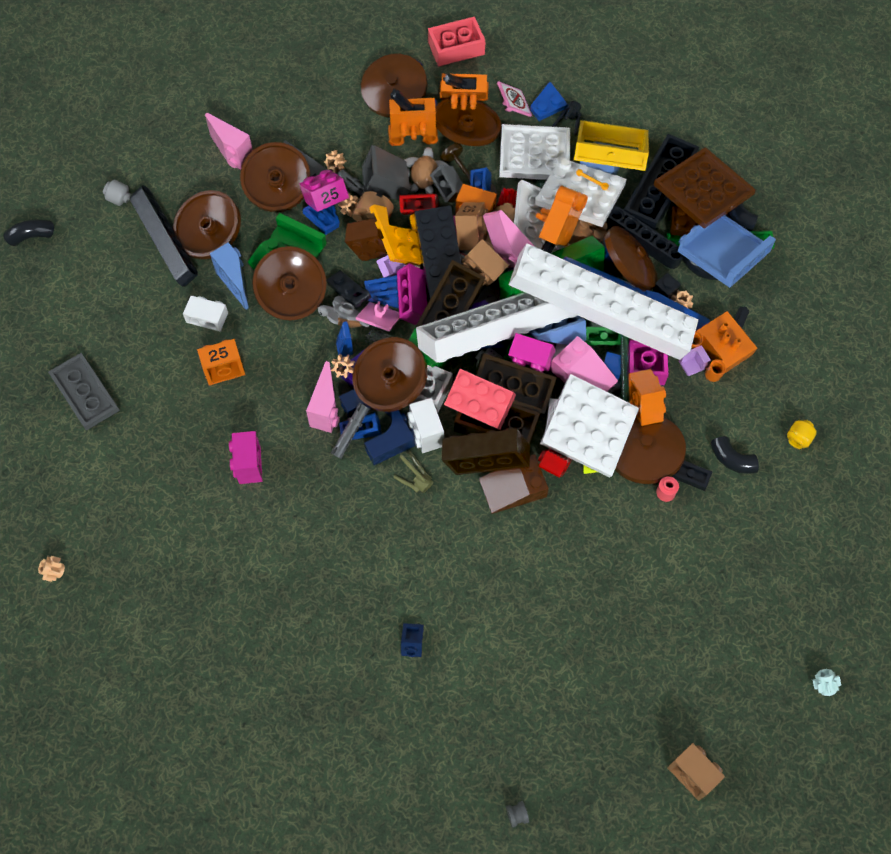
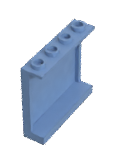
M724 215L705 229L700 225H695L690 233L684 234L680 238L678 252L730 288L771 251L776 239L769 236L763 241Z

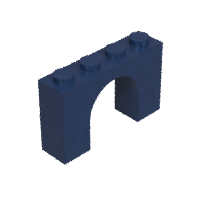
M355 389L339 396L340 405L348 418L352 417L359 403L370 408L358 397ZM399 410L385 412L392 420L390 428L382 435L364 443L365 450L373 465L415 446L413 429L408 428L406 424L408 423L404 413L400 414Z

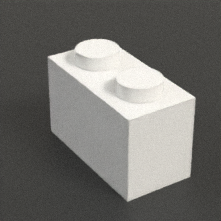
M190 296L183 312L186 323L220 332L228 315L225 304L220 301H210L201 296Z

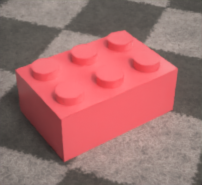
M475 17L428 28V44L438 67L485 55V38Z
M460 369L444 405L500 430L516 394Z

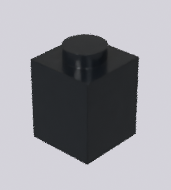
M666 273L655 283L652 292H657L671 299L672 295L676 296V292L681 284L669 273Z

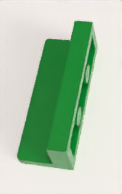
M281 213L276 217L277 227L271 234V237L277 235L284 245L304 249L315 258L319 256L327 244L325 234Z

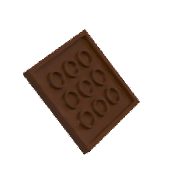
M706 147L654 181L655 187L703 229L752 197L756 192L755 188Z

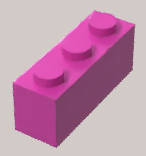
M409 263L397 271L399 318L417 325L427 307L426 280L424 270Z

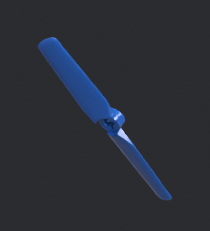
M567 256L563 258V260L698 319L696 331L710 322L708 318L657 292L648 290L643 292L641 289L633 287L621 279Z

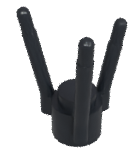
M570 101L567 108H564L562 114L551 127H556L564 116L565 120L576 118L574 135L576 136L582 115L580 113V103Z

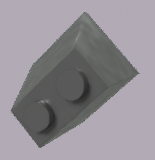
M371 145L362 165L364 192L372 191L376 192V196L379 197L383 195L387 198L400 200V195H407L411 192V183H409L408 179L410 170L407 169V161L377 146Z

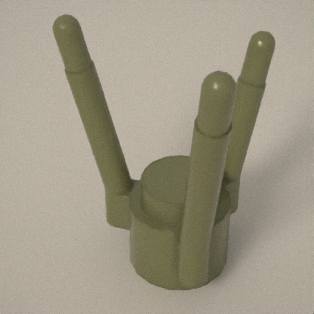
M408 450L407 453L421 473L403 455H400L402 461L416 475L413 479L415 484L397 475H394V479L412 488L416 493L419 491L425 493L433 484L432 478L426 473L413 453Z

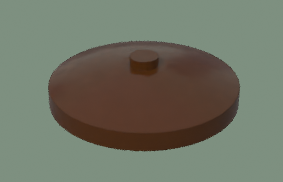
M389 54L377 59L367 68L361 81V93L366 105L376 114L389 118V100H393L390 94L394 89L399 90L407 99L425 98L428 88L427 76L422 65L413 57L405 54Z
M447 98L436 106V128L448 139L467 146H484L497 139L501 129V121L494 110L484 103L477 101L476 108L470 109V98H467L466 110H461L460 98H458L457 108L452 109L451 98Z
M280 142L266 143L254 149L244 160L240 172V182L246 197L256 207L269 212H283L297 206L304 199L299 183L303 182L305 178L311 177L309 165L301 152L291 145Z
M215 190L202 191L190 197L180 207L174 219L173 230L189 256L196 259H210V253L226 243L230 245L234 243L241 226L240 211L236 203L226 194Z
M613 226L604 236L605 245L613 263L633 286L642 291L651 290L655 287L658 278L648 253L628 231L619 226Z
M280 247L270 251L259 261L253 273L252 288L258 304L269 315L281 320H298L313 313L322 303L326 293V276L320 262L308 251L298 247Z
M389 337L378 340L368 346L356 361L353 371L355 392L367 406L374 410L382 412L400 410L411 404L422 392L428 374L426 359L418 347L406 339Z
M635 417L615 471L627 480L640 484L659 483L664 477H672L681 468L685 459L686 443L682 432L673 422L664 418L663 422L641 426L637 417Z

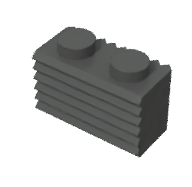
M441 164L430 174V177L434 180L433 183L437 185L438 191L442 194L441 196H443L445 202L456 203L463 183L453 166Z

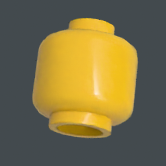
M798 420L794 422L788 431L787 438L791 446L802 449L810 446L817 433L813 423L808 420Z

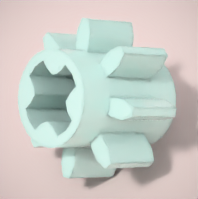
M830 669L818 671L815 675L816 679H813L814 689H818L819 693L824 696L834 695L839 690L838 686H841L840 676H835V672Z

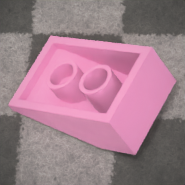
M206 113L205 117L211 138L232 168L241 170L244 160L253 151L250 136Z
M502 210L485 213L483 218L494 251L509 265L507 268H515L519 253L526 244L534 245Z
M578 336L551 362L550 371L564 383H566L568 376L572 374L608 392L618 382L596 352Z
M326 361L306 412L310 427L332 433L333 428L338 426L339 416L337 415L338 408H336L330 363Z

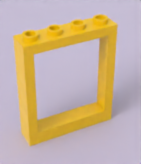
M580 121L574 160L646 170L649 154L648 130ZM584 140L597 141V142L610 143V144H617V145L630 146V147H637L638 150H637V149L617 147V146H610V145H603V144H596V143L584 142Z

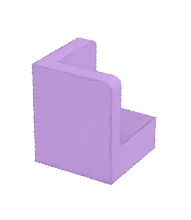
M388 255L377 260L384 278L396 275L399 269L406 266L404 263L390 261Z
M701 345L691 349L688 354L679 360V363L687 376H691L707 369L711 360Z

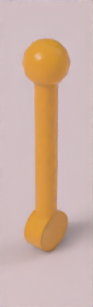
M581 169L576 171L577 176L585 177L601 186L603 190L608 189L609 185L607 183H602L583 173Z

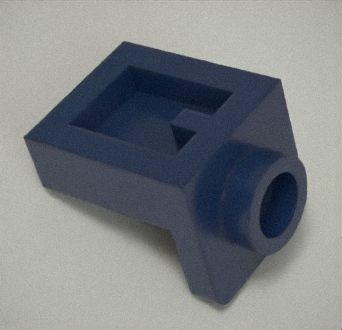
M403 623L401 638L402 656H422L424 625Z

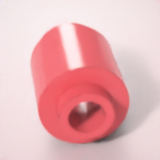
M673 477L662 478L656 490L657 497L665 502L673 500L679 489L678 481Z

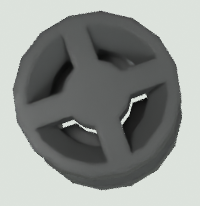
M523 801L518 802L515 806H506L512 828L517 827L519 823H529Z

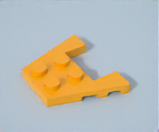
M375 204L370 206L371 214L374 213L377 219L375 222L376 227L381 229L384 238L382 241L390 261L404 264L410 263L415 266L422 264L414 214L410 215L412 229L389 225L386 207Z

